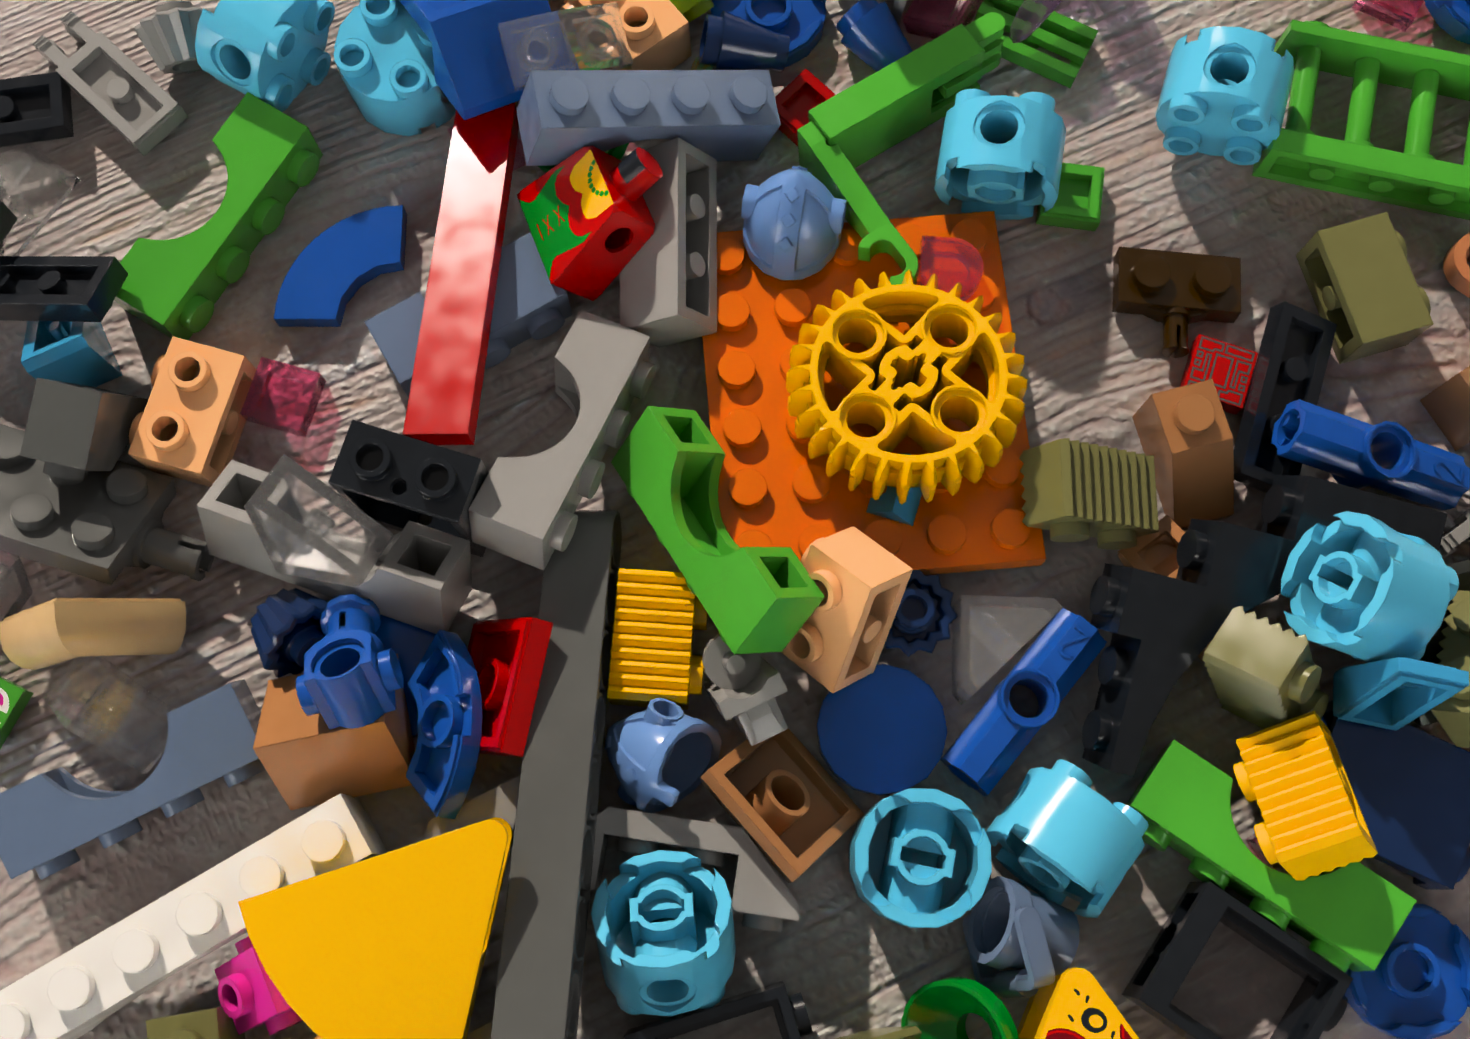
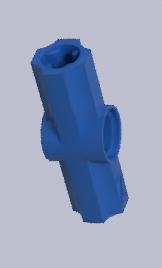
M1299 399L1288 403L1281 417L1274 423L1271 444L1276 446L1278 456L1331 473L1338 484L1356 489L1369 486L1440 511L1456 508L1459 499L1470 489V468L1465 464L1463 456L1414 440L1409 431L1397 422L1385 421L1371 425Z
M1064 607L1061 608L1005 679L995 686L990 698L940 760L949 768L951 773L968 787L973 788L983 796H988L1039 729L1055 716L1061 701L1108 642L1100 635L1098 629L1081 615L1074 614ZM1013 686H1026L1034 692L1038 700V711L1035 717H1023L1017 714L1011 707L1009 696Z

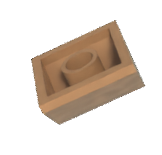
M304 673L268 680L253 750L290 810L322 804L340 793L358 797L412 786L406 778V772L415 753V746L404 687L395 690L396 710L384 713L375 722L364 727L353 729L337 727L329 730L321 713L307 716L300 705L296 691V678Z
M789 728L753 746L746 739L700 777L704 787L737 825L744 828L757 848L788 883H793L864 815L860 808Z

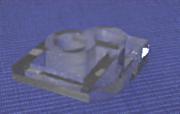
M617 2L563 9L498 24V32L515 91L525 88L531 70H617L633 65Z

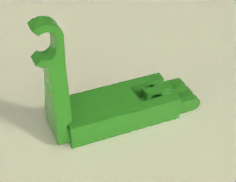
M990 12L966 26L960 24L810 109L808 111L809 123L797 129L799 165L808 168L807 171L812 172V175L826 186L834 198L847 200L845 220L862 238L858 246V260L870 262L874 255L887 253L892 256L903 272L901 274L890 277L891 285L902 284L904 275L908 270L912 272L914 284L916 285L918 279V258L885 215L855 171V168L945 117L946 112L954 106L955 97L958 92L965 89H980L977 81L981 79V76L998 67L1001 61L1006 21L999 13Z

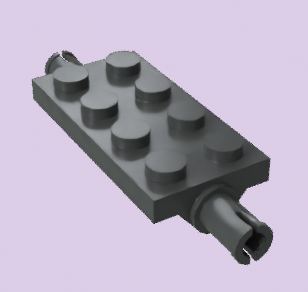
M0 424L1 551L108 585L113 584L125 566L146 569L154 565L189 576L197 581H201L206 577L205 571L209 572L214 561V556L209 555L206 540L201 541L166 530L162 523L164 511L176 496L174 478L121 461H117L112 471H86L84 481L43 473L45 461L20 456L25 431Z

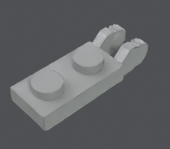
M72 11L61 18V21L65 25L66 31L78 43H82L83 46L70 58L65 55L63 50L54 41L48 40L43 35L33 43L38 52L56 68L55 71L62 76L66 83L143 156H146L188 118V115L179 103L101 31L96 34Z

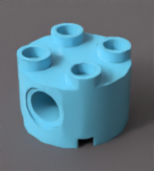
M220 0L214 13L203 8L200 15L195 38L197 63L203 71L214 76L218 81L245 95L249 92L283 112L304 90L308 83L313 86L319 85L329 71L331 56L324 50L326 48L329 27L334 18L335 7L328 0Z
M360 0V4L353 8L339 27L333 55L346 87L365 120L385 133L402 136L422 134L420 128L428 127L433 123L438 128L450 121L456 109L435 83L431 41L399 0Z
M1213 26L1200 29L1198 40L1189 43L1186 40L1187 35L1180 38L1170 55L1155 115L1158 128L1165 135L1163 147L1173 154L1182 156L1193 155L1197 152L1210 156H1224L1227 161L1237 165H1252L1259 162L1262 150L1267 149L1271 142L1280 135L1294 75L1293 56L1286 49L1285 55L1281 57L1280 54L1274 52L1275 39L1264 33L1242 27Z
M965 89L958 92L955 97V104L946 112L943 123L934 190L939 199L948 206L952 197L961 200L962 213L994 211L996 220H1021L1033 217L1035 205L1041 204L1045 208L1044 212L1053 208L1059 194L1066 127L1063 119L1054 112L1055 99L1042 92H1027L1019 97L1007 95L991 96L988 92L980 89Z
M1349 511L1333 515L1341 520L1334 521L1329 526L1317 523L1307 530L1289 554L1281 577V595L1290 598V608L1292 611L1291 614L1283 610L1288 625L1299 636L1306 634L1309 642L1349 654L1354 659L1369 663L1397 657L1420 660L1425 653L1427 643L1440 628L1448 604L1454 598L1459 588V578L1456 571L1452 567L1445 565L1440 552L1422 538L1397 532L1381 520L1367 514Z
M1059 759L1051 769L1044 767L1031 768L1010 804L1001 815L994 819L986 831L991 846H996L998 842L1002 845L996 858L1009 872L1039 895L1059 905L1068 896L1080 902L1074 914L1085 918H1098L1123 880L1126 872L1143 850L1145 844L1142 836L1149 827L1148 822L1132 807L1121 802H1113L1112 804L1105 797L1091 789V778L1073 763Z
M908 788L878 801L858 821L849 843V873L858 897L878 916L901 926L910 928H939L953 922V920L962 917L966 911H970L982 898L992 873L991 843L984 827L981 828L978 819L972 814L973 811L961 799L938 789Z
M657 850L633 856L619 865L620 875L613 878L608 886L606 878L596 890L591 917L606 986L615 995L620 1009L631 1015L647 1014L671 1017L699 1008L707 1009L715 1006L725 995V984L733 973L736 954L732 900L725 879L715 868L714 876L709 870L701 867V859L687 852Z

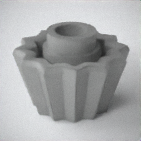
M189 1L168 2L159 5L152 16L140 19V24L136 25L134 30L160 71H163L164 74L173 73L175 75L203 71L197 63L195 51L197 24L203 10L200 6L193 7ZM205 8L212 13L215 12L214 8Z

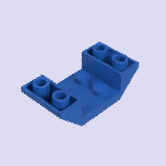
M399 0L431 41L435 83L463 120L519 101L531 70H572L548 0Z

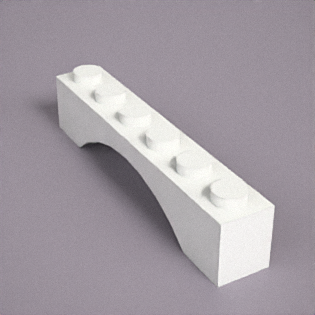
M341 793L0 990V1039H77L155 985L233 939L245 934L247 929L238 904L239 901L387 853L360 799Z

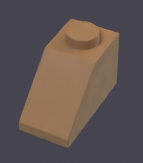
M1213 379L1151 394L1132 418L1145 456L1154 455L1156 489L1165 516L1168 515L1181 529L1189 528L1191 519L1216 521L1232 516L1234 514L1233 436Z

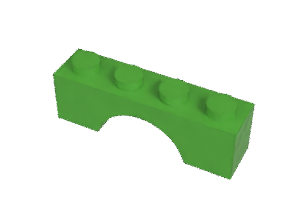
M249 92L246 93L212 139L224 158L228 174L226 193L217 212L202 227L179 238L169 240L138 238L120 262L127 271L128 276L114 300L125 311L171 339L174 336L189 340L193 333L201 331L209 323L214 312V304L229 284L235 283L243 276L249 265L251 253L265 235L271 234L280 225L285 214L286 205L299 187H304L312 181L318 171L320 159L323 156L307 126Z
M647 406L612 459V465L625 483L628 494L637 502L655 530L658 541L667 549L685 577L688 588L697 596L717 627L720 638L729 646L733 654L782 652L825 596L814 580L809 577V573L791 547L740 548L731 538L723 523L718 500L719 477L726 454L696 410Z
M1176 740L1166 745L1160 751L1126 803V805L1138 811L1148 822L1149 827L1142 836L1143 841L1162 852L1170 846L1191 861L1187 869L1201 881H1210L1223 891L1227 886L1250 901L1248 908L1282 931H1285L1288 927L1311 943L1308 947L1310 950L1344 973L1348 969L1353 972L1375 971L1417 900L1360 862L1349 863L1346 867H1336L1332 872H1322L1319 876L1308 877L1304 881H1296L1291 875L1282 873L1264 864L1246 847L1235 828L1230 804L1233 778Z

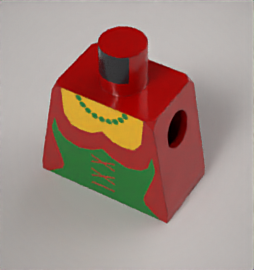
M593 145L584 146L517 194L520 206L552 285L594 301L654 234L655 223L643 194L663 177V172L659 163L648 151L637 147L621 161Z

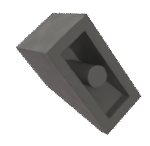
M37 378L20 456L45 461L43 473L72 480L84 481L86 471H112L129 444L131 424L138 413L144 412L148 399L87 385Z

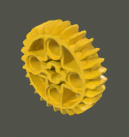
M910 270L905 273L902 284L891 285L887 274L883 271L879 276L878 288L870 289L862 279L858 278L854 284L853 298L836 289L832 295L831 309L823 305H816L813 311L812 324L802 323L799 330V344L793 345L790 351L789 365L791 367L786 375V389L790 393L787 409L790 416L797 417L795 420L796 437H811L808 443L809 458L814 459L827 453L829 454L826 464V474L828 477L845 468L850 471L848 489L853 491L863 479L873 482L872 498L874 500L880 498L886 486L896 487L898 501L901 505L906 502L910 488L920 487L925 501L929 503L934 497L937 483L941 482L947 491L954 496L959 491L962 475L976 484L982 477L985 465L995 467L999 463L1003 454V448H1008L1012 444L1017 432V424L1020 423L1024 414L1025 403L1021 399L1024 398L1028 379L1020 376L1025 364V355L1012 353L1016 342V334L1014 332L997 334L1002 321V314L998 312L983 317L980 314L984 302L982 295L966 303L960 299L962 290L960 282L956 283L948 293L938 289L936 273L931 275L926 286L914 284L913 275ZM888 322L915 323V325L903 335ZM939 337L950 338L959 346L952 348L943 347L936 343L934 339ZM857 342L865 345L869 350L856 353L845 349L843 345ZM972 362H976L980 366L985 376L987 399L979 390L971 387L960 378L965 374ZM825 371L836 382L851 391L843 398L835 411L829 409L825 398ZM878 375L875 391H873L874 380ZM938 382L937 388H936V392H935V398H934L933 401H932L933 394H934L935 387H936V383ZM948 418L960 419L971 430L965 432L953 431L947 428L942 420ZM859 423L869 424L879 433L868 438L860 437L854 434L849 427ZM908 436L928 451L929 454L904 455L891 452Z

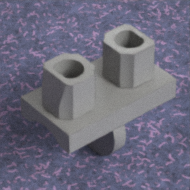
M719 634L710 639L704 648L702 657L704 672L710 680L704 682L703 685L711 702L725 721L734 718L741 733L745 734L751 746L788 729L775 700V697L788 691L780 673L763 659L760 653L734 655L729 646L720 638Z

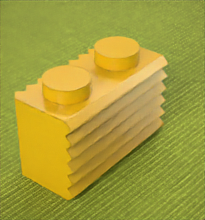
M619 568L607 698L611 704L648 707L650 700L665 698L675 702L682 710H688L689 694L702 695L703 655H692L694 630H707L708 613L697 596L688 588L686 579L681 572Z
M1315 710L1236 739V744L1243 761L1233 764L1234 773L1247 801L1251 803L1257 800L1264 822L1255 824L1254 830L1260 848L1271 865L1279 862L1296 881H1304L1309 876H1319L1322 872H1332L1336 867H1346L1349 863L1360 862L1363 858H1373L1378 854L1330 730Z

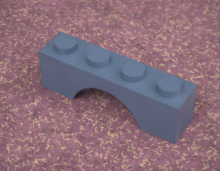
M531 70L516 109L526 166L558 165L584 146L593 145L606 152L631 142L650 139L672 140L677 137L705 152L717 161H753L759 158L781 125L769 70Z
M245 679L230 682L168 712V736L162 758L152 774L134 789L124 791L97 789L84 784L63 767L39 774L0 793V858L10 878L13 879L35 868L40 880L80 861L75 848L97 837L105 849L142 831L143 829L138 817L161 807L165 817H171L205 800L200 787L222 776L228 788L266 770L253 750L261 712Z

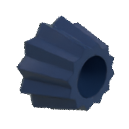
M921 570L912 571L884 644L885 649L900 648L909 657L918 650L933 653L938 641L951 639L949 625L958 617L951 606L954 592L941 586L939 574L924 575Z
M283 588L277 594L269 595L264 603L257 606V613L250 619L253 626L251 633L264 669L273 670L275 677L278 678L289 673L293 675L300 674L304 670V654L315 643L325 637L320 625V616L326 609L327 601L297 588L289 591Z

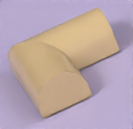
M54 598L4 618L0 622V641L3 652L11 662L21 668L31 670L46 668L80 656L174 654L179 650L184 640L186 604L180 598Z

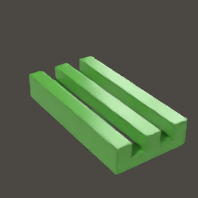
M984 0L981 3L974 21L990 12L999 13L1005 18V31L1018 37V41L1003 35L1001 58L1071 88L1095 40L1098 30L1030 0ZM1040 46L1071 61L1069 64L1036 49Z

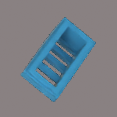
M1406 657L1343 667L1333 675V716L1341 720L1397 731L1469 686V671Z

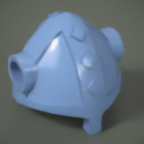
M792 166V169L779 172L768 178L760 186L746 184L741 208V218L744 219L743 243L749 258L764 274L780 280H802L821 271L834 257L841 241L847 200L834 198L826 186L813 176L812 172L807 171L808 168L802 166Z
M665 698L652 699L646 710L639 711L615 722L609 727L605 739L608 759L620 783L617 791L619 797L626 803L637 806L638 809L646 813H655L672 807L692 793L701 784L700 777L716 764L722 744L718 729L699 718L683 714L684 712L679 705Z

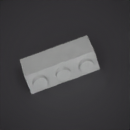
M679 137L645 149L656 159L663 172V177L643 194L655 223L654 234L620 272L619 324L649 335L650 344L659 348L717 332V160Z

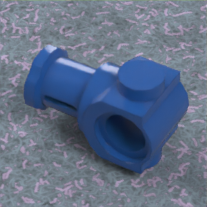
M355 594L340 595L330 600L320 616V625L325 637L315 643L304 654V674L296 678L298 699L307 716L321 713L329 730L337 727L350 729L364 727L375 722L384 713L396 710L395 690L404 687L402 669L392 648L384 650L383 643L375 635L381 625L379 608L372 600L361 598ZM346 613L345 626H340V616Z

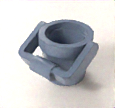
M1000 876L988 881L982 898L975 904L971 914L967 915L962 923L975 980L1003 998L1032 997L1037 993L1038 988L1053 984L1055 976L1062 974L1071 965L1079 944L1080 927L1077 916L1072 910L1028 890L1023 883ZM1007 967H1008V968H1013V970H1002V969H1005V968H1007Z

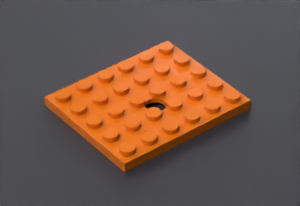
M994 211L889 219L918 258V279L916 285L926 286L931 275L935 273L938 277L939 290L949 293L955 284L960 282L962 285L961 300L969 303L982 295L984 302L980 314L986 317L1001 312L1002 321L997 334L1012 332ZM844 222L841 241L837 251L821 271L802 280H780L764 274L750 260L743 243V230L717 232V332L702 336L710 432L726 454L719 477V508L726 530L740 548L791 547L801 561L804 552L815 540L828 537L854 526L913 570H921L924 575L1042 566L1046 560L1042 529L1027 527L1022 522L1026 515L1022 507L1026 501L1021 497L1025 490L1020 484L1024 478V475L1020 472L1024 463L1019 458L1023 451L1030 449L1025 412L1020 423L1017 424V432L1012 444L1008 448H1003V454L999 463L995 467L985 465L982 477L976 484L962 475L959 491L954 496L947 491L941 482L937 483L932 501L927 503L922 494L913 526L867 513L870 498H872L873 482L863 479L853 491H850L848 489L850 471L842 468L833 476L828 477L826 474V464L829 454L810 459L808 443L811 437H796L795 420L797 417L790 416L787 409L790 393L786 389V375L791 367L789 359L792 346L799 344V330L802 323L812 324L813 311L817 304L831 309L832 295L836 289L853 298L854 284L858 278L862 279L870 289L878 288L879 276L883 271L887 274L889 280L891 276L901 274L903 271L892 256L887 253H878L871 258L870 262L858 260V246L862 238L848 222ZM888 322L903 335L915 325V323ZM939 337L934 339L936 343L943 347L952 348L959 346L950 338ZM857 342L843 345L845 349L856 353L869 350L865 345ZM1014 345V348H1013V350H1012V353H1016V352H1015V345ZM972 362L965 374L960 378L971 387L979 390L987 399L985 376L980 366L976 362ZM825 371V398L829 409L835 411L843 398L851 391L836 382ZM938 382L936 383V387H935V391H934V394H933L932 401H933V399L935 398V392H936V388H937ZM948 418L942 420L944 425L953 431L965 432L971 430L960 419ZM859 423L849 427L854 434L860 437L868 438L879 433L869 424ZM908 436L891 452L896 454L910 453L911 455L929 454L928 451Z

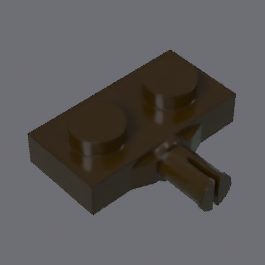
M1119 247L1113 258L1112 312L1144 315L1163 323L1162 354L1170 358L1174 352V358L1184 357L1189 354L1188 324L1199 321L1234 323L1241 314V258Z

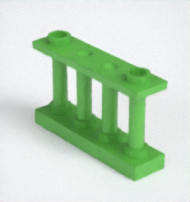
M1291 20L1274 47V52L1280 54L1281 57L1285 55L1287 49L1294 60V75L1285 129L1281 128L1279 137L1273 140L1267 149L1262 150L1259 162L1253 165L1252 176L1470 220V113L1463 165L1437 160L1429 154L1437 95L1470 101V55L1332 28L1319 21L1302 22ZM1319 71L1353 78L1344 141L1315 135L1310 130ZM1378 83L1412 89L1404 153L1378 148L1370 143Z

